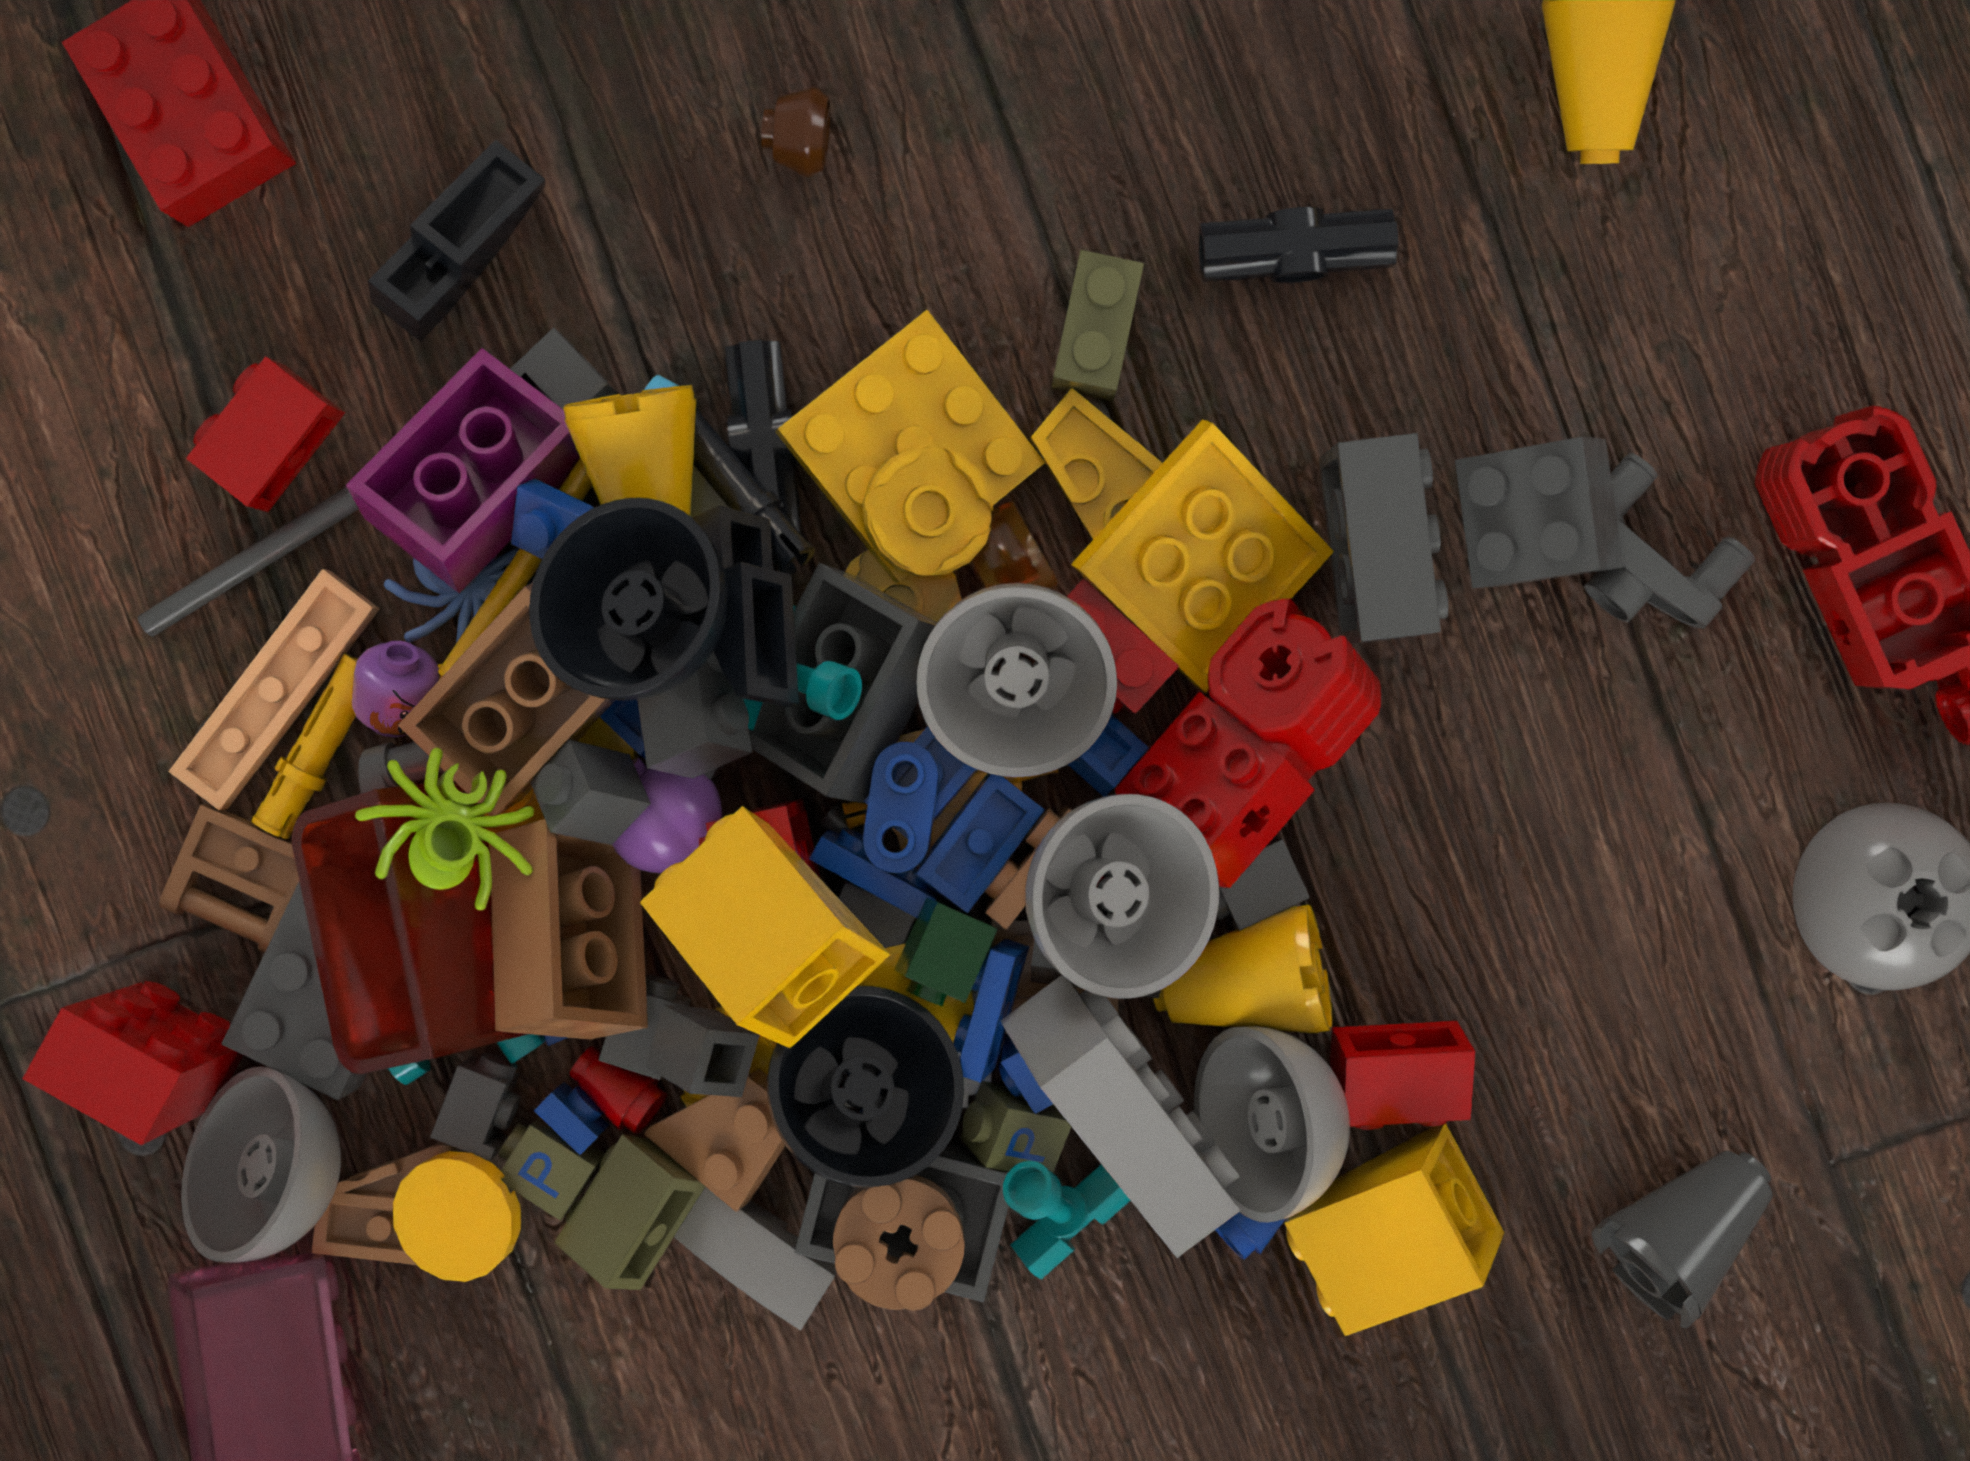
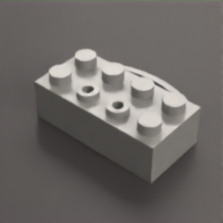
M1061 975L1000 1021L1040 1088L1176 1258L1180 1257L1241 1211L1225 1189L1237 1180L1240 1175L1217 1144L1204 1154H1201L1213 1145L1215 1140L1193 1111L1186 1115L1178 1106L1184 1102V1099L1161 1069L1154 1073L1148 1066L1147 1062L1152 1057L1130 1027H1127L1120 1018L1119 1013L1107 997L1093 994L1087 990L1079 994L1073 984Z

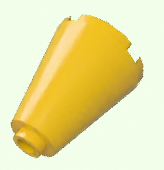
M1542 0L1541 6L1567 151H1580V164H1619L1620 151L1634 150L1676 0Z
M692 385L642 390L641 393L627 395L616 394L569 403L563 406L564 421L601 505L625 498H649L671 504L691 517L696 398H694Z
M1295 905L1242 930L1236 929L1209 940L1203 952L1189 970L1178 980L1161 989L1159 999L1153 998L1157 1011H1167L1172 1023L1223 1027L1259 1026L1279 1031L1314 1034L1330 1031V1027H1332V1005L1327 969L1323 970L1319 949H1323L1311 905Z

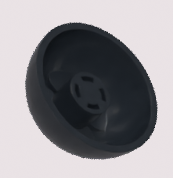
M625 498L602 504L587 511L569 524L553 541L537 569L529 604V620L535 646L544 663L555 676L570 687L590 696L609 700L631 701L660 695L677 687L691 677L707 661L715 649L724 628L728 608V585L720 555L706 532L688 514L677 507L649 498Z
M857 986L791 1048L776 1043L768 1067L767 1098L772 1121L780 1138L788 1150L805 1167L823 1178L842 1185L879 1187L901 1182L916 1175L934 1162L950 1142L961 1116L964 1098V1079L959 1056L951 1038L941 1023L926 1008L913 999L893 990L874 986ZM843 1074H847V1077L842 1084V1088H839L841 1080L845 1077ZM847 1102L850 1106L860 1109V1113L857 1114V1111L850 1110L843 1104Z

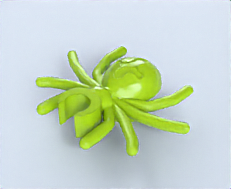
M433 748L427 762L424 781L428 797L404 774L396 760H390L387 767L392 778L413 801L422 807L414 805H376L356 811L355 817L359 821L379 817H412L418 819L401 825L384 846L375 871L377 878L383 879L388 875L393 855L413 832L416 833L409 847V866L414 877L421 884L431 889H450L460 884L470 873L476 853L478 854L481 883L475 900V908L481 911L486 908L493 882L490 853L482 841L489 843L508 857L524 875L527 876L532 873V866L519 851L494 832L482 828H494L520 823L534 814L533 807L525 806L515 812L482 816L491 812L498 802L507 778L504 770H497L495 772L491 787L484 801L474 805L484 796L487 790V779L483 771L473 778L471 792L469 794L462 793L456 789L453 783V777L458 770L459 763L447 769L438 779L443 752L440 748Z

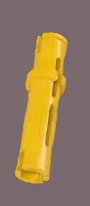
M346 653L342 654L331 680L307 719L295 745H293L287 757L280 756L274 767L278 774L264 801H262L256 814L251 819L254 825L277 837L281 836L283 839H289L314 791H321L327 781L323 775L356 717L352 708L354 671L358 658Z

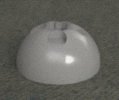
M1012 583L979 590L959 601L940 618L930 632L921 652L916 683L919 705L929 729L941 745L954 757L977 770L1005 777H1030L1045 774L1069 764L1095 743L1107 725L1113 711L1117 690V673L1114 658L1104 633L1095 620L1081 606L1067 596L1052 589L1032 584ZM1019 653L1027 654L1032 659H1035L1036 662L1032 664L1027 658L1019 656ZM1002 658H1004V661L1001 664L1000 668L997 669L999 662Z
M1119 794L1105 796L1080 805L1067 813L1042 839L1035 851L1027 874L1025 887L1026 913L1033 937L1040 951L1049 963L1067 980L1084 990L1104 997L1117 999L1142 997L1155 993L1178 980L1196 962L1206 947L1215 925L1219 905L1217 868L1212 852L1200 830L1186 815L1174 806L1162 800L1144 795ZM1104 876L1105 878H1103L1099 883L1098 887H1096L1100 878Z
M1886 802L1873 803L1856 807L1837 816L1827 823L1809 842L1798 863L1794 877L1793 910L1796 924L1806 946L1815 958L1829 971L1850 983L1866 988L1879 990L1910 989L1926 985L1945 976L1961 964L1970 954V843L1947 821L1929 811L1911 805ZM1913 886H1916L1918 892H1915ZM1915 907L1916 910L1914 911V913L1910 917H1908L1907 914H1909Z
M1259 1026L1233 1027L1221 1032L1209 1044L1197 1071L1194 1089V1113L1213 1137L1215 1143L1203 1151L1202 1154L1217 1144L1238 1172L1240 1177L1225 1189L1241 1210L1240 1213L1254 1221L1269 1223L1286 1219L1303 1211L1316 1202L1331 1186L1342 1167L1347 1153L1350 1136V1117L1346 1097L1338 1078L1327 1062L1309 1045L1290 1034L1272 1028Z
M253 1067L232 1077L210 1101L198 1122L189 1145L181 1191L182 1213L187 1234L194 1247L204 1257L216 1262L238 1263L271 1256L300 1240L323 1216L338 1184L341 1168V1148L338 1132L329 1111L310 1088L283 1072L268 1067Z

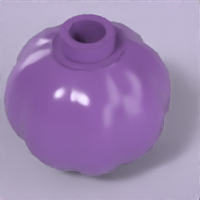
M637 757L632 761L651 804L612 846L615 852L627 864L639 870L661 873L671 865L683 862L699 847V838L705 837L707 834L705 823L722 817L721 800L716 785L704 774L692 779L648 769L647 764L645 765Z

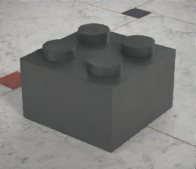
M1581 436L1455 460L1472 589L1500 587L1623 568L1606 439Z

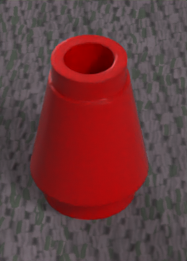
M594 1046L589 1047L575 1062L569 1077L578 1083L579 1087L619 1131L626 1127L635 1135L639 1134L656 1116L666 1100L667 1093L657 1086L658 1079L599 1061L601 1051Z

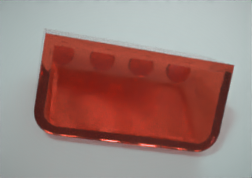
M453 781L454 786L458 791L466 793L455 781ZM424 784L416 785L422 793L429 797L425 791ZM401 787L375 789L305 811L299 816L292 832L293 853L332 1041L339 1061L347 1070L356 1074H364L528 1035L501 1032L495 1029L492 895L490 892L488 903L484 910L480 911L475 908V900L481 883L477 853L474 858L473 867L464 881L450 889H431L421 884L414 877L409 866V847L416 833L413 832L393 855L388 875L383 879L377 878L375 871L384 846L401 825L418 819L412 817H379L359 821L356 819L355 813L359 809L376 805H414L422 807L413 801ZM482 841L486 845L490 853L489 843Z

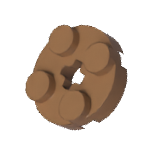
M918 1175L886 1186L858 1188L844 1203L835 1225L833 1248L836 1272L857 1296L874 1306L889 1310L907 1309L912 1311L922 1310L927 1307L934 1298L944 1293L955 1280L964 1257V1230L961 1218L955 1210V1205L951 1198L940 1186ZM903 1225L911 1229L910 1241L918 1245V1247L912 1254L903 1252L898 1258L888 1254V1244L880 1240V1236L884 1231L895 1233L899 1226Z

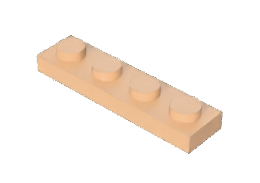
M322 569L168 772L216 809H228L336 668L342 654L349 651L380 608L332 571Z

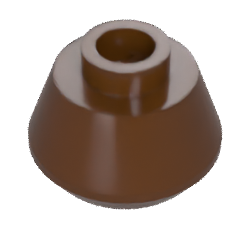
M816 87L778 97L776 108H765L763 112L762 148L773 149L774 162L805 177L811 178L823 171L829 146L830 99Z

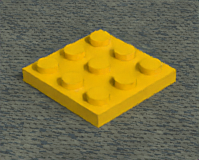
M928 310L919 315L775 430V433L895 583L902 581L910 573L894 568L875 551L864 529L863 500L870 479L886 460L912 447L936 446L958 452L981 471L992 493L993 505L1045 463Z
M1202 419L1071 565L1102 596L1179 665L1177 669L1195 687L1206 693L1209 690L1207 678L1211 657L1254 607L1276 599H1292L1334 551L1212 422Z

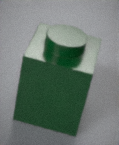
M926 898L894 970L911 979L906 991L924 1000L943 1006L948 995L966 1003L998 929Z

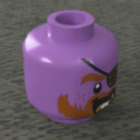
M405 641L380 643L365 650L357 659L354 671L352 708L357 719L380 735L394 738L406 736L407 734L398 725L440 680L439 667L435 659L422 648Z

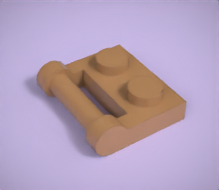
M210 803L200 804L164 887L159 906L177 915H181L186 911L258 943V951L265 953L304 870L320 866L325 854L292 839H283L281 836L272 835L254 825L251 821L226 810H218ZM199 874L274 906L269 920L197 889L196 881Z

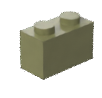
M1080 249L1051 389L1068 392L1073 388L1080 395L1113 402L1118 388L1144 263Z
M622 1134L618 1142L612 1145L604 1154L600 1162V1170L584 1196L578 1199L570 1208L566 1217V1224L554 1243L604 1288L641 1290L706 1186L649 1138Z

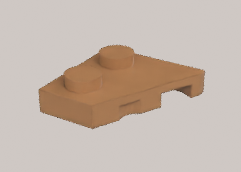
M760 1068L748 1074L742 1097L708 1095L648 1127L644 1134L735 1212L749 1204L785 1147L774 1126L767 1098L768 1075Z
M441 1142L338 1180L335 1193L328 1208L315 1224L312 1253L417 1265L405 1253L393 1226L394 1198L400 1182L417 1165L443 1152L457 1151V1148Z

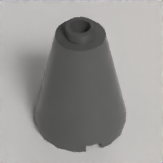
M1723 1151L1603 1219L1591 1233L1594 1244L1600 1254L1608 1247L1611 1248L1620 1261L1612 1271L1639 1300L1667 1321L1675 1313L1680 1314V1327L1687 1329L1703 1314L1772 1200L1773 1193L1768 1185L1771 1181V1176L1767 1169L1752 1155L1746 1152H1741L1737 1155L1731 1151Z

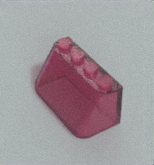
M305 1253L201 1267L169 1275V1303L191 1461H362L357 1449L351 1450L348 1426L356 1423V1409L350 1389L342 1387L339 1364L347 1361V1344L341 1326L339 1324L334 1325L331 1301L338 1299L339 1288L337 1275L331 1262L325 1263L324 1256L320 1254Z

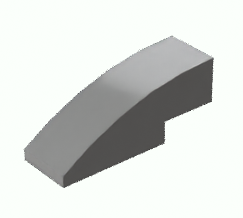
M707 1187L704 1188L674 1236L693 1254L730 1283L800 1331L836 1276L834 1263L794 1253L798 1237L786 1230L788 1223L752 1200L742 1209L735 1212Z

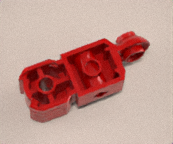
M1872 405L1865 407V409L1862 408L1837 415L1833 426L1809 432L1793 442L1784 443V445L1780 444L1775 447L1766 448L1758 464L1755 486L1781 543L1800 554L1816 557L1818 563L1802 571L1854 685L1873 688L1912 689L1925 682L1936 681L1938 691H1936L1935 702L1941 720L1950 734L1959 743L1970 746V551L1952 511L1937 513L1933 504L1937 481L1909 420L1890 409Z
M1291 598L1276 599L1254 607L1210 659L1207 679L1209 694L1214 702L1201 692H1198L1115 788L1116 795L1137 794L1153 797L1174 806L1186 815L1207 841L1216 864L1219 887L1230 888L1315 791L1308 782L1315 772L1336 764L1380 711L1382 693L1379 678L1371 671L1370 667L1345 636H1338L1333 639L1322 625L1306 617L1301 610H1298V606ZM1102 876V877L1100 878V880L1098 881L1096 887H1098V885H1099V883L1101 882V880H1102L1103 878H1105L1104 876Z

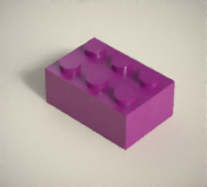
M481 348L346 484V487L365 520L460 594L512 539L517 487L535 478L559 490L580 456L564 421V410Z

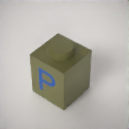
M982 1081L974 1102L969 1105L964 1114L963 1131L960 1139L986 1168L1009 1172L1020 1162L1036 1161L1054 1172L1071 1125L1054 1104L1035 1114L1023 1095L1015 1097L1006 1085Z
M538 1117L529 1127L519 1123L500 1149L498 1156L507 1161L501 1169V1172L505 1175L501 1180L508 1188L561 1221L581 1195L599 1167L605 1153L591 1144L579 1155L541 1117Z

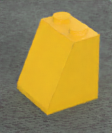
M743 806L734 814L727 815L718 820L707 832L705 841L683 862L675 863L663 871L657 878L654 889L640 901V904L736 1025L788 1048L796 1044L890 956L883 945L767 822Z
M1447 1124L1433 1126L1339 1176L1316 1202L1303 1211L1288 1217L1284 1222L1287 1240L1292 1252L1299 1260L1305 1261L1316 1281L1317 1296L1323 1310L1330 1317H1335L1345 1336L1483 1287L1504 1236V1231Z

